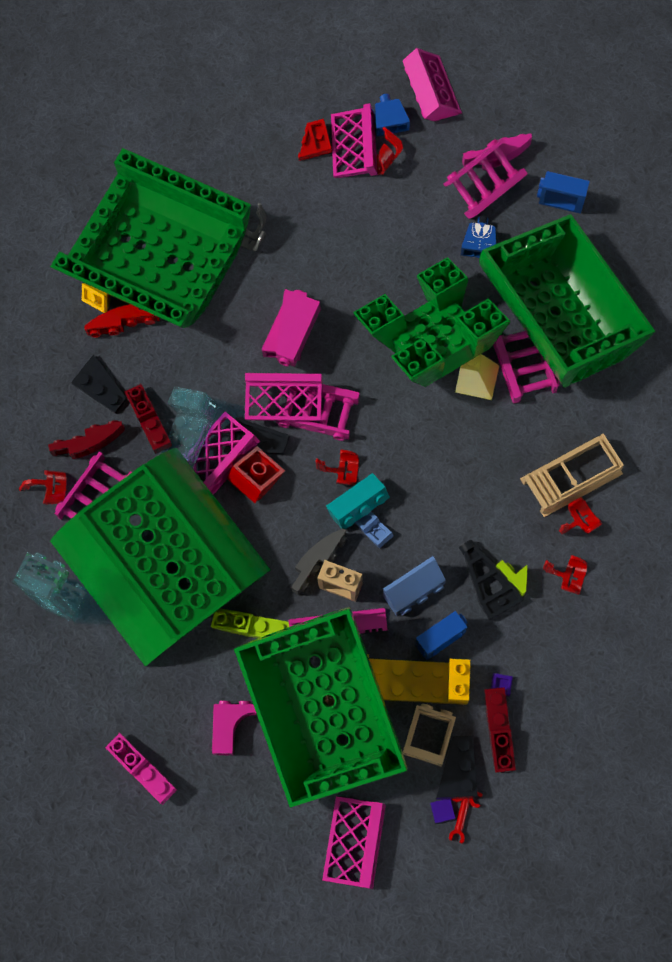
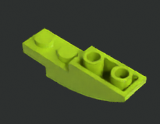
M219 609L214 613L211 627L229 633L260 638L288 628L289 622L258 617L249 613Z

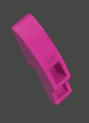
M519 134L510 138L504 137L505 142L499 148L508 161L519 156L531 145L532 134ZM487 148L463 153V166L465 167ZM493 151L486 156V159L493 168L502 165Z
M119 733L105 747L160 804L163 805L177 791L122 734Z

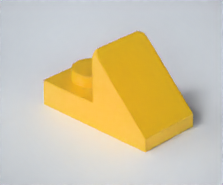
M82 283V301L103 313L107 312L110 306L111 295L86 283Z

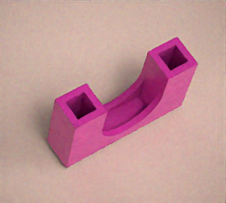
M219 701V704H214L213 755H234L235 731L238 724L248 716L257 715L251 701H239V704H231V701Z

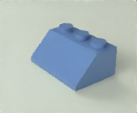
M432 556L383 588V597L396 616L400 613L403 616L412 610L411 606L415 603L420 605L428 599L427 595L430 593L437 594L444 589L443 585L446 580L435 558Z

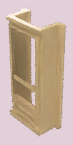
M601 434V436L525 475L520 480L524 485H529L542 506L540 512L543 517H546L577 498L623 475L621 470L624 464L605 435ZM600 444L614 466L577 485V481L572 477L564 463ZM560 465L570 478L571 484L575 486L562 494L548 473Z

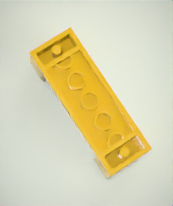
M369 659L383 700L467 705L469 702L470 660L450 659L449 663Z

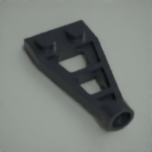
M472 540L465 542L459 547L464 555L479 605L489 621L524 600L518 589L476 547ZM478 561L484 562L489 569V572L481 577L477 575L474 569V564ZM489 577L495 578L502 585V589L491 596L485 593L483 587L484 580Z

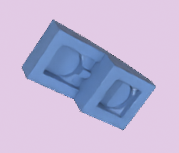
M371 511L368 515L355 522L379 549L393 537V533Z

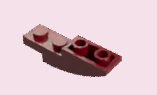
M142 384L125 391L154 453L157 454L172 447Z
M117 420L110 421L105 425H91L89 428L84 429L85 436L78 435L70 440H56L48 444L49 451L53 457L67 453L70 454L72 459L84 457L110 444L122 434L125 427L122 421Z
M505 687L484 689L486 717L495 773L514 771L516 768Z

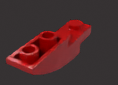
M129 304L97 316L87 323L84 329L87 336L94 338L100 337L101 334L115 336L119 335V332H124V325L128 327H135L138 323L153 325L156 321H160V318Z

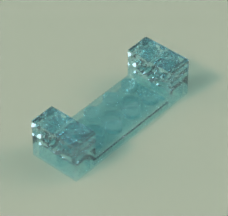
M174 387L168 404L178 413L168 435L172 447L161 451L160 454L177 448L193 468L219 406L207 393Z
M27 552L12 583L41 609L76 623L90 596L86 592V588L79 584L75 586L68 584L67 577L69 572L65 569L66 565L56 560L52 563L46 560V556L35 552L34 555ZM38 570H40V571H42V570H43V571H46V570H47L50 574H48V573H46V574H45V573H42V574H41ZM69 592L71 596L64 597L61 593Z

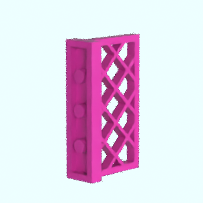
M364 104L361 109L331 114L333 177L343 178L369 173L370 176L378 175L375 113L371 104ZM362 115V119L358 123L352 121L355 116ZM344 118L346 121L339 127L336 124V119ZM351 123L354 125V128L348 133L344 128ZM359 129L363 134L357 139L353 134ZM341 132L347 135L341 142L336 139ZM351 138L355 143L349 149L345 146V143ZM358 145H361L363 150L358 155L354 150ZM344 148L347 152L341 158L337 155V152ZM350 154L356 157L351 164L345 161ZM361 160L364 163V168L356 169L354 166ZM342 163L348 166L345 171L338 172V167Z
M245 373V420L321 421L322 374ZM250 387H259L263 392L254 399L250 395ZM272 387H278L281 391L275 399L267 393ZM291 387H296L300 391L294 399L286 393ZM310 387H318V394L311 400L305 392ZM266 394L272 402L263 408L257 401ZM283 395L291 401L284 408L276 402ZM302 395L310 401L303 409L295 403ZM256 403L262 411L257 416H249L250 408ZM273 404L281 410L276 416H271L267 412ZM292 404L300 410L295 416H289L285 412ZM313 404L317 408V416H308L304 411Z
M224 412L185 456V459L188 463H193V470L197 475L206 474V480L203 483L214 495L227 480L232 466L252 451L260 441L228 413ZM226 419L231 422L230 429H222V423ZM243 431L245 435L241 440H235L234 432ZM231 432V441L222 442V433ZM218 434V443L209 444V438L212 435ZM231 445L229 454L222 455V446ZM218 447V456L209 457V448ZM206 448V457L197 458V452L200 449ZM218 459L219 465L216 469H210V460ZM206 461V470L197 471V462Z
M336 796L323 881L373 889L386 808L385 804ZM340 802L348 803L353 809L344 817L339 811ZM364 805L371 806L370 815L363 820L357 810ZM355 812L361 822L351 829L345 819ZM343 821L349 831L339 837L335 830L336 826ZM361 825H364L367 830V836L360 841L354 831ZM352 834L358 843L348 850L342 840ZM340 842L346 852L336 859L332 849L333 846ZM360 845L364 855L362 859L356 862L350 852ZM349 855L354 865L345 871L338 861ZM334 864H337L342 871V874L337 878L328 877L329 868ZM355 867L361 873L359 882L351 881L347 875Z

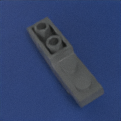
M341 529L326 536L301 558L295 566L296 572L300 574L291 587L292 592L299 595L301 591L305 592L310 584L308 580L311 575L315 576L320 569L319 563L323 565L324 560L334 562L337 557L335 552L339 547L342 548L348 539L346 537V530Z

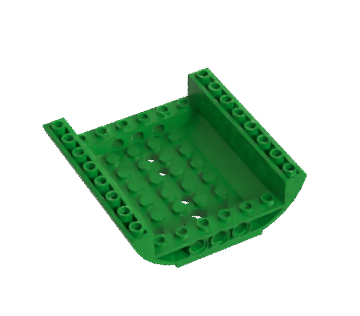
M122 148L114 161L118 173L70 253L66 255L59 251L50 267L172 324L187 328L194 324L205 312L236 258L247 229L251 204ZM123 236L131 237L127 243L121 242V238ZM139 243L146 244L143 250L136 248ZM171 257L178 259L175 264L168 263V259ZM187 264L194 266L191 271L184 270V266Z
M177 448L170 449L141 465L79 511L50 541L145 667L247 587L271 571ZM133 515H139L142 519L141 523L137 526H133L130 523V518ZM145 531H151L154 534V538L150 542L142 539V534ZM171 562L178 565V571L174 574H170L166 570L167 565ZM183 578L188 579L191 583L187 590H182L179 587V581Z

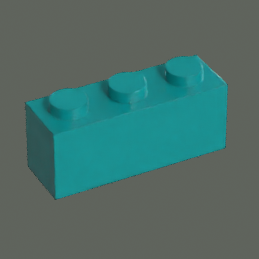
M372 473L326 505L333 520L341 529L345 530L363 516L368 515L370 511L383 504L390 497L386 487Z

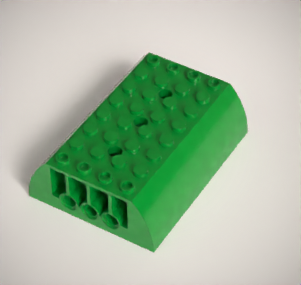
M571 214L485 248L480 254L479 264L565 388L623 361L643 345L655 332ZM530 281L536 282L538 286H533ZM550 310L556 311L558 316L553 315ZM571 339L576 340L579 345H574Z
M351 607L339 609L270 633L234 648L290 808L407 771L408 767ZM312 656H317L320 659L321 664L319 667L311 664ZM326 695H331L334 698V705L330 706L325 703L324 698ZM340 734H345L348 737L347 744L339 742L338 736Z

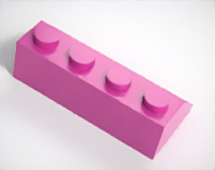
M416 48L403 60V64L424 119L437 121L461 114L462 112L440 56Z

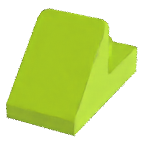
M501 560L496 567L518 589L523 597L526 593L527 565L515 574L514 568L508 562L505 563Z

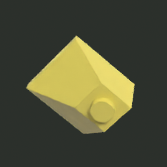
M480 354L460 366L455 393L492 400L499 365Z

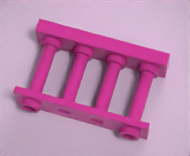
M504 138L498 141L496 139L492 140L487 144L488 148L459 172L454 171L448 175V180L443 183L445 187L453 183L464 198L469 209L464 214L468 219L478 215L528 174L524 168L520 170L514 169L499 146L505 142ZM492 151L508 172V178L505 181L499 178L486 159V156ZM479 162L495 183V189L492 191L486 189L472 168ZM465 173L468 174L482 194V199L479 202L473 200L459 180Z
M525 331L507 336L500 335L493 344L513 404L521 401L523 393L549 386L552 393H555L560 385L558 378L554 375L536 346L511 353L506 351V343L529 337ZM539 353L541 363L519 369L512 368L510 362L513 359ZM545 370L546 380L524 386L517 384L516 379L518 376Z
M323 384L322 397L325 399V404L319 423L310 421H276V423L283 428L292 426L331 435L339 441L349 440L350 432L345 430L351 406L353 404L358 405L360 392ZM291 387L288 390V395L294 399L300 391L296 387ZM310 387L305 392L311 400L318 394V387ZM288 398L285 407L291 402ZM306 399L305 406L310 402L308 399ZM335 400L342 401L344 404L338 428L327 426L332 403ZM293 404L285 411L289 416L291 415ZM313 404L304 411L308 416H310Z
M98 452L97 455L91 458L89 466L64 501H61L56 506L54 514L60 520L64 515L72 519L77 513L71 510L70 507L76 499L86 506L93 502V500L81 493L87 484L103 494L109 490L108 487L92 478L98 468L119 482L128 475H123L103 462L105 460L104 455Z

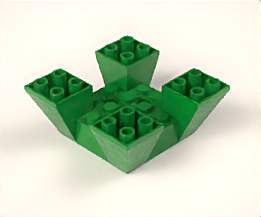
M448 257L417 275L427 303L404 316L386 294L353 312L355 317L374 338L395 352L391 357L412 382L424 387L429 386L489 350L510 324V320L489 298L470 310L463 311L461 307L468 277Z

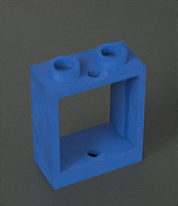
M547 171L545 178L541 177L537 193V197L540 198L539 204L581 214L590 181Z
M454 611L416 637L415 646L426 661L465 635L467 630L466 624H468L462 614L458 615Z

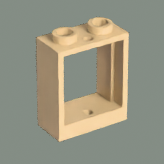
M324 560L317 578L320 589L356 602L363 585L361 573ZM344 570V573L340 574L339 571Z
M427 704L417 705L403 755L442 767L456 717L452 716L453 713L446 710H441V712L435 711L432 706ZM420 714L449 723L440 755L410 746Z

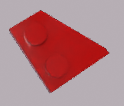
M324 118L306 124L305 135L301 142V151L298 153L299 161L332 152Z

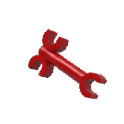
M477 792V795H478L479 797H482V796H483L482 793ZM473 798L451 799L454 802H462L455 829L449 834L450 841H452L454 834H459L461 837L459 843L462 844L465 837L462 831L469 804L474 808L480 807L479 804L474 803Z

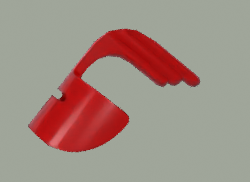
M383 127L385 139L395 147L396 154L394 155L393 151L386 144L382 145L379 154H377L378 175L384 174L403 149L402 141L386 127Z
M340 450V464L338 468L328 467L325 461L316 458L317 470L338 474L336 484L356 485L359 456L357 453ZM348 462L347 471H352V473H347L346 480H343L345 463Z
M45 470L46 480H24L19 487V491L29 490L34 485H45L46 494L43 504H59L65 499L66 473ZM53 475L55 476V483H60V485L55 484L54 494H52Z
M580 497L568 504V509L574 518V522L561 525L559 532L562 535L575 526H580L585 533H590L602 525V522L594 515L584 498ZM576 510H578L582 517L588 515V517H586L584 520L587 522L589 526H587L582 521Z
M571 555L564 573L555 570L554 564L548 560L545 561L543 570L563 578L562 590L580 594L588 568L585 560ZM575 568L573 577L577 578L578 580L572 579L569 587L568 582L570 579V575L572 569Z

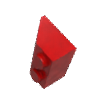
M256 446L232 466L227 479L251 501L256 503L273 487L285 470Z

